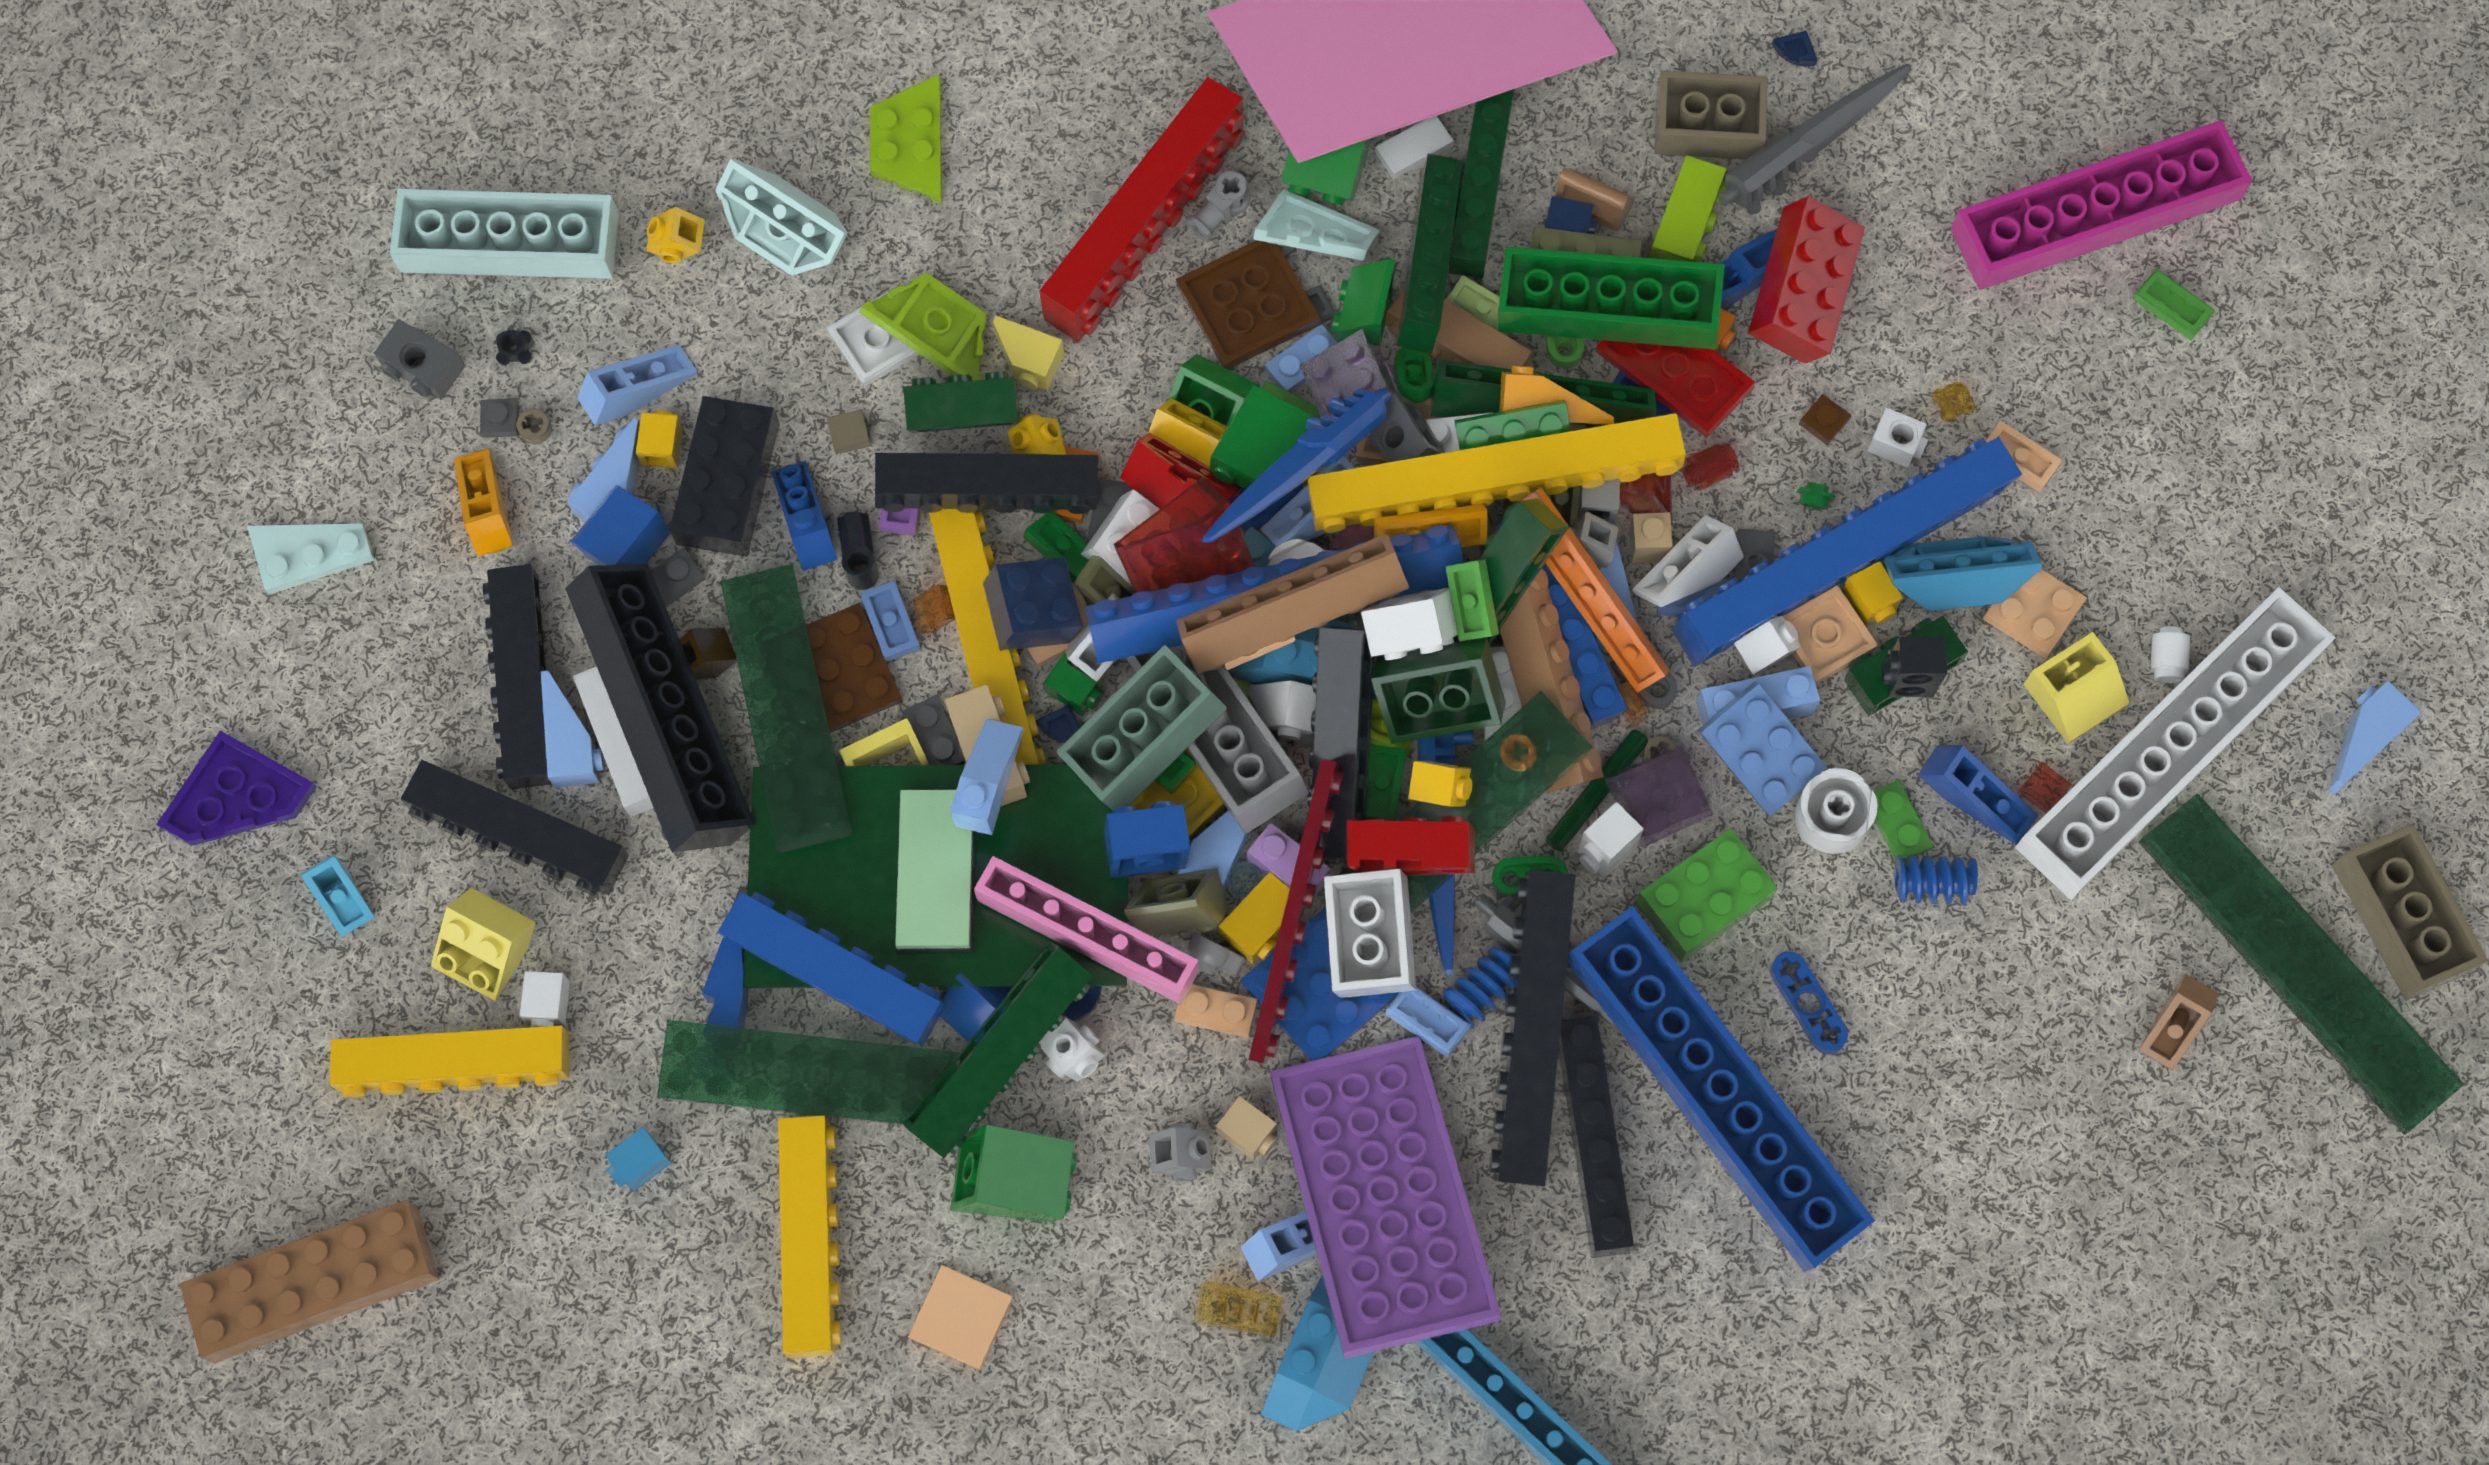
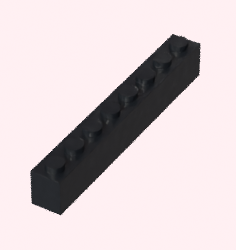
M1528 870L1525 872V878L1519 877L1516 900L1523 901L1521 917L1515 916L1512 934L1513 939L1519 940L1517 955H1511L1509 963V978H1515L1513 994L1507 993L1505 1002V1017H1511L1510 1032H1503L1501 1042V1055L1507 1056L1506 1071H1499L1497 1094L1503 1095L1502 1110H1495L1493 1133L1499 1134L1498 1149H1491L1489 1172L1495 1173V1181L1544 1187L1546 1185L1576 880L1575 874Z

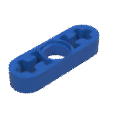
M1790 951L1779 954L1770 969L1773 982L1814 1048L1823 1054L1837 1053L1845 1045L1848 1038L1845 1024L1803 957ZM1782 962H1786L1788 966L1795 964L1798 968L1794 973L1796 980L1800 984L1806 979L1808 984L1800 986L1792 994L1789 989L1793 988L1795 983L1789 975L1782 976L1780 974L1783 968ZM1805 993L1813 994L1819 1001V1009L1814 1013L1804 1012L1798 1005L1799 996ZM1824 1012L1829 1016L1822 1021L1827 1030L1833 1031L1835 1029L1838 1032L1835 1038L1836 1044L1834 1045L1829 1040L1823 1042L1820 1039L1824 1031L1819 1022L1814 1027L1809 1023L1820 1018Z

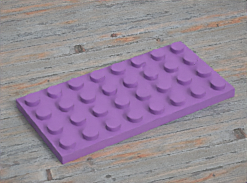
M1420 1036L1270 1071L1275 1097L1344 1359L1501 1321V1313Z

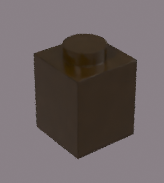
M725 627L690 629L679 639L695 679L719 677L738 660Z

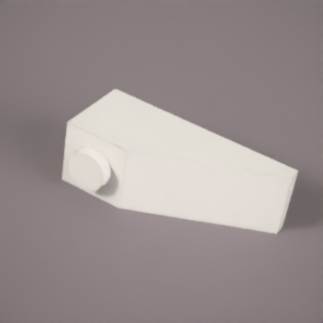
M1705 515L1632 589L1634 594L1659 607H1663L1720 582L1744 558L1733 528Z

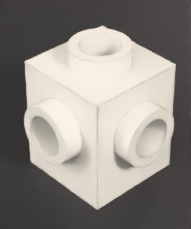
M1066 1016L1062 1024L1055 1031H1048L1039 1042L1041 1049L1049 1057L1045 1063L1061 1079L1066 1075L1078 1082L1081 1078L1090 1076L1097 1069L1098 1062L1105 1056L1096 1046L1100 1041L1096 1034L1085 1024L1080 1028L1078 1024Z

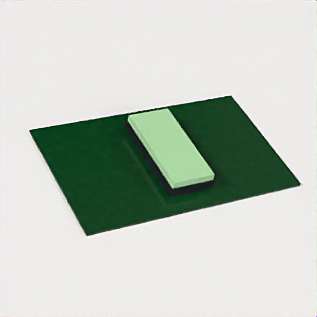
M1068 764L1025 765L1030 779V783L1024 784L1027 797L1000 807L992 835L955 827L950 809L965 765L753 767L751 814L756 825L750 829L748 896L752 897L754 892H757L775 903L772 907L773 910L782 915H785L787 910H790L807 920L808 922L805 927L811 931L818 933L820 928L837 936L841 939L838 945L851 952L855 946L874 957L871 964L882 970L885 969L886 965L896 968L907 975L904 982L913 987H918L920 983L928 987H962L964 985L956 979L959 973H962L972 984L978 987H1014L1049 942L1060 947L1093 975L1088 982L1090 986H1127V977L978 902L974 891L992 856L1128 924V918H1126L1124 912L1128 906V876L1110 879L1104 841L1106 815L1113 813V810L1092 792ZM745 950L743 988H813Z

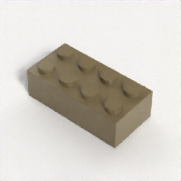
M2414 824L2350 850L2332 864L2405 1001L2472 973L2489 961Z

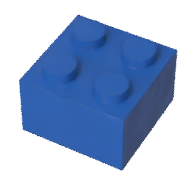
M1162 801L1152 804L1149 809L1136 810L1134 806H1123L1115 808L1113 813L1106 815L1104 841L1110 879L1186 869L1190 853V843L1184 804L1174 805L1172 801Z

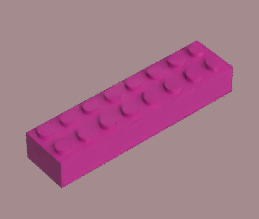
M2220 120L1960 209L1950 230L1978 289L1982 290L2240 201L2250 186L2252 179L2223 121Z

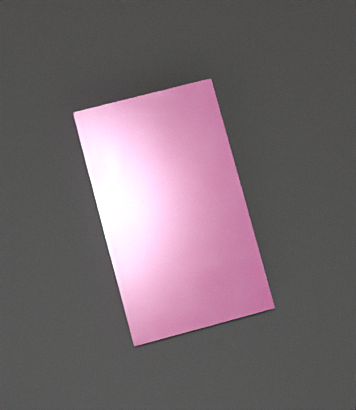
M1241 0L1207 12V15L1298 163L1618 53V50L1583 0Z

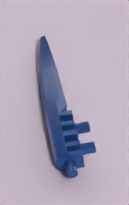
M1381 388L1376 393L1357 389L1353 392V396L1347 395L1343 400L1333 398L1329 404V409L1333 412V416L1325 414L1320 419L1310 417L1306 423L1308 431L1297 438V444L1263 472L1229 506L1204 535L1202 542L1211 543L1278 501L1320 468L1337 462L1386 420L1387 409L1385 404L1391 399L1390 393L1384 388Z
M1473 730L1417 739L1418 761H1433L1456 766L1455 746L1474 744ZM1474 765L1460 766L1471 768L1470 778L1472 780H1475ZM1419 801L1420 818H1425L1426 821L1441 822V817L1453 816L1452 807ZM1455 874L1425 875L1431 915L1443 969L1446 975L1453 977Z

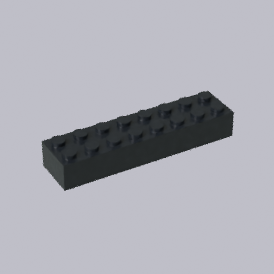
M648 563L588 566L565 590L671 852L731 846L756 824Z

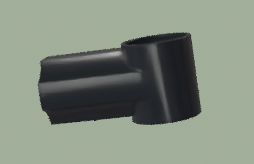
M858 511L844 513L843 516L837 518L842 551L841 564L848 583L855 589L866 590L874 586L879 578L869 514ZM859 564L868 565L864 571H852Z

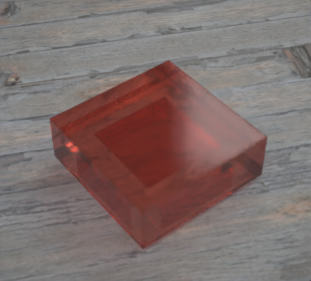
M2041 762L2018 793L2044 813H2048L2061 800L2072 786V783Z

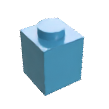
M641 1127L605 1155L612 1164L606 1169L612 1179L620 1188L626 1184L633 1192L672 1164L644 1127Z

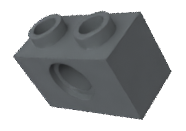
M400 319L396 321L374 352L381 364L380 370L386 376L395 381H398L400 377L410 382L409 386L411 389L425 398H428L431 394L442 400L465 368V364L457 351ZM425 359L421 365L411 367L416 360Z
M1396 393L1385 404L1387 409L1386 420L1368 435L1370 443L1384 455L1387 460L1385 463L1445 453L1416 404Z

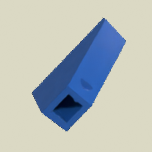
M806 461L787 465L772 471V477L802 570L838 560Z

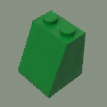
M1373 138L1300 163L1296 161L1289 149L1281 182L1290 185L1289 192L1309 197L1310 190L1324 194L1323 201L1343 206L1344 199L1350 201L1354 199Z
M1253 385L1213 451L1209 470L1213 471L1214 476L1220 481L1227 484H1232L1233 482L1246 490L1263 472L1297 444V438L1308 431L1306 429L1307 420L1314 416Z
M987 1124L965 1133L967 1138L958 1151L950 1211L1044 1222L1064 1219L1071 1205V1192L1068 1191L1069 1177L1073 1174L1076 1166V1154L1073 1152L1074 1141Z

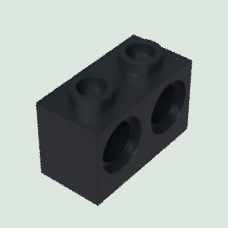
M1945 637L1898 638L1893 650L1888 651L1887 661L1882 662L1881 682L1882 685H1888V697H1934L1947 675Z

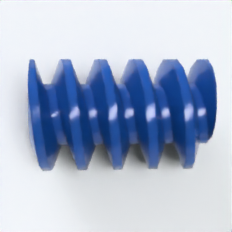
M1897 855L1894 872L1895 890L1898 893L1900 903H1905L1908 893L1912 892L1916 904H1920L1923 894L1928 893L1931 904H1936L1939 894H1943L1946 905H1951L1955 894L1959 895L1961 906H1966L1969 896L1975 895L1977 890V861L1975 858H1970L1965 866L1962 858L1956 857L1949 865L1948 859L1941 856L1937 859L1934 866L1933 859L1930 856H1924L1919 864L1915 855H1909L1905 863H1903L1902 857Z
M1491 947L1488 950L1489 959L1485 957L1479 958L1477 960L1478 969L1470 967L1466 970L1467 979L1459 977L1455 980L1457 990L1450 987L1444 990V997L1449 1007L1456 1015L1471 1024L1473 1029L1474 1026L1470 1020L1472 1016L1484 1021L1486 1018L1481 1008L1485 1006L1495 1011L1497 1007L1492 998L1497 996L1505 1001L1507 995L1503 987L1508 986L1514 990L1515 978H1509L1510 957L1513 954L1508 950Z

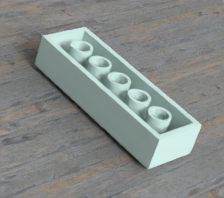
M398 189L390 256L400 273L613 279L619 212L612 195Z

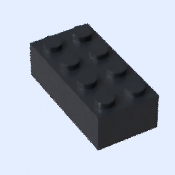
M708 396L702 397L669 529L676 545L748 557L780 425L774 407Z

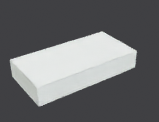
M1434 116L1377 145L1375 153L1394 180L1425 163L1428 153L1439 155L1452 148L1454 140L1439 118Z

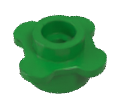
M1807 482L1806 487H1800L1797 490V493L1801 494L1799 504L1822 510H1828L1829 502L1835 499V494L1828 493V486Z

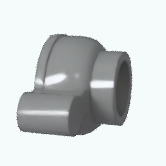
M1195 932L1188 945L1189 955L1198 960L1199 969L1212 976L1217 967L1238 976L1246 958Z

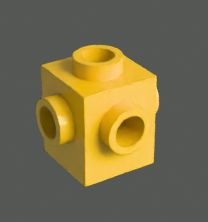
M678 207L668 209L652 217L647 227L648 241L646 251L658 255L662 261L667 263H679L681 260L700 253L705 219Z
M1029 414L1022 417L1020 423L1007 431L1013 454L1066 455L1057 419L1041 417L1040 414Z

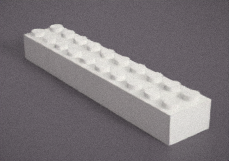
M2278 587L2023 836L2015 848L2065 896L2072 900L2307 669L2336 637Z

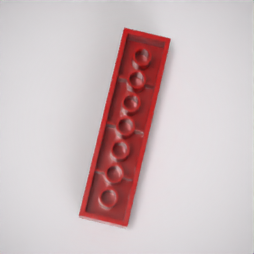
M1206 77L1039 290L1044 321L1078 343L1085 334L1090 336L1096 330L1100 322L1099 316L1106 307L1110 309L1117 303L1121 295L1120 289L1127 280L1132 282L1138 276L1142 268L1141 262L1148 253L1153 255L1159 249L1163 241L1162 235L1167 228H1174L1179 223L1184 213L1183 208L1188 201L1194 202L1203 191V182L1209 174L1216 175L1224 163L1225 157L1223 156L1230 147L1236 149L1245 135L1243 129L1245 115L1243 114V98L1212 78Z

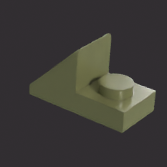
M1092 555L1073 583L1086 596L1084 600L1088 606L1108 599L1112 593L1119 599L1130 597L1137 593L1101 556Z

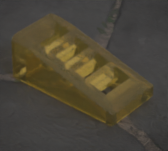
M1205 1281L1200 1285L1194 1323L1274 1337L1276 1336L1282 1297ZM1212 1295L1219 1296L1216 1314L1210 1313ZM1228 1297L1235 1298L1232 1318L1225 1316ZM1244 1300L1251 1301L1248 1321L1241 1320ZM1260 1303L1267 1304L1264 1324L1257 1323Z

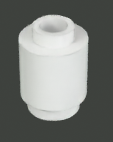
M2162 627L2159 633L2152 635L2151 672L2154 673V680L2157 682L2181 683L2185 679V674L2189 672L2190 636L2183 633V629L2179 627Z

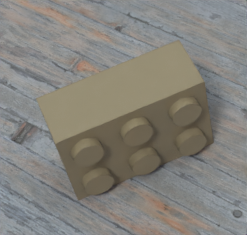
M1661 70L1656 91L1654 154L1729 159L1749 158L1765 146L1768 77Z

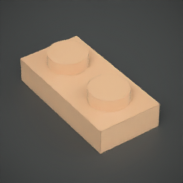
M2000 420L1986 442L1988 443L1999 436L2022 473L2017 479L2040 493L2060 466L2062 459Z
M1192 984L1182 1004L1177 1003L1174 1022L1249 1038L1257 999Z

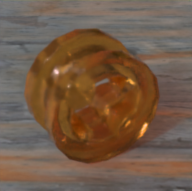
M1511 735L1500 746L1502 761L1508 768L1514 771L1527 770L1536 760L1537 752L1535 746L1523 735ZM1522 743L1523 749L1528 747V754L1522 755L1521 762L1517 763L1512 756L1508 757V753L1515 750V744Z

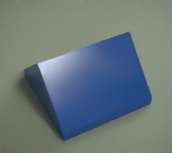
M615 485L570 542L596 565L643 564L651 559L671 533L657 510L620 486Z
M959 973L956 979L964 986L949 987L941 1000L945 1009L940 1017L969 1042L1013 987H978L972 984L962 973Z

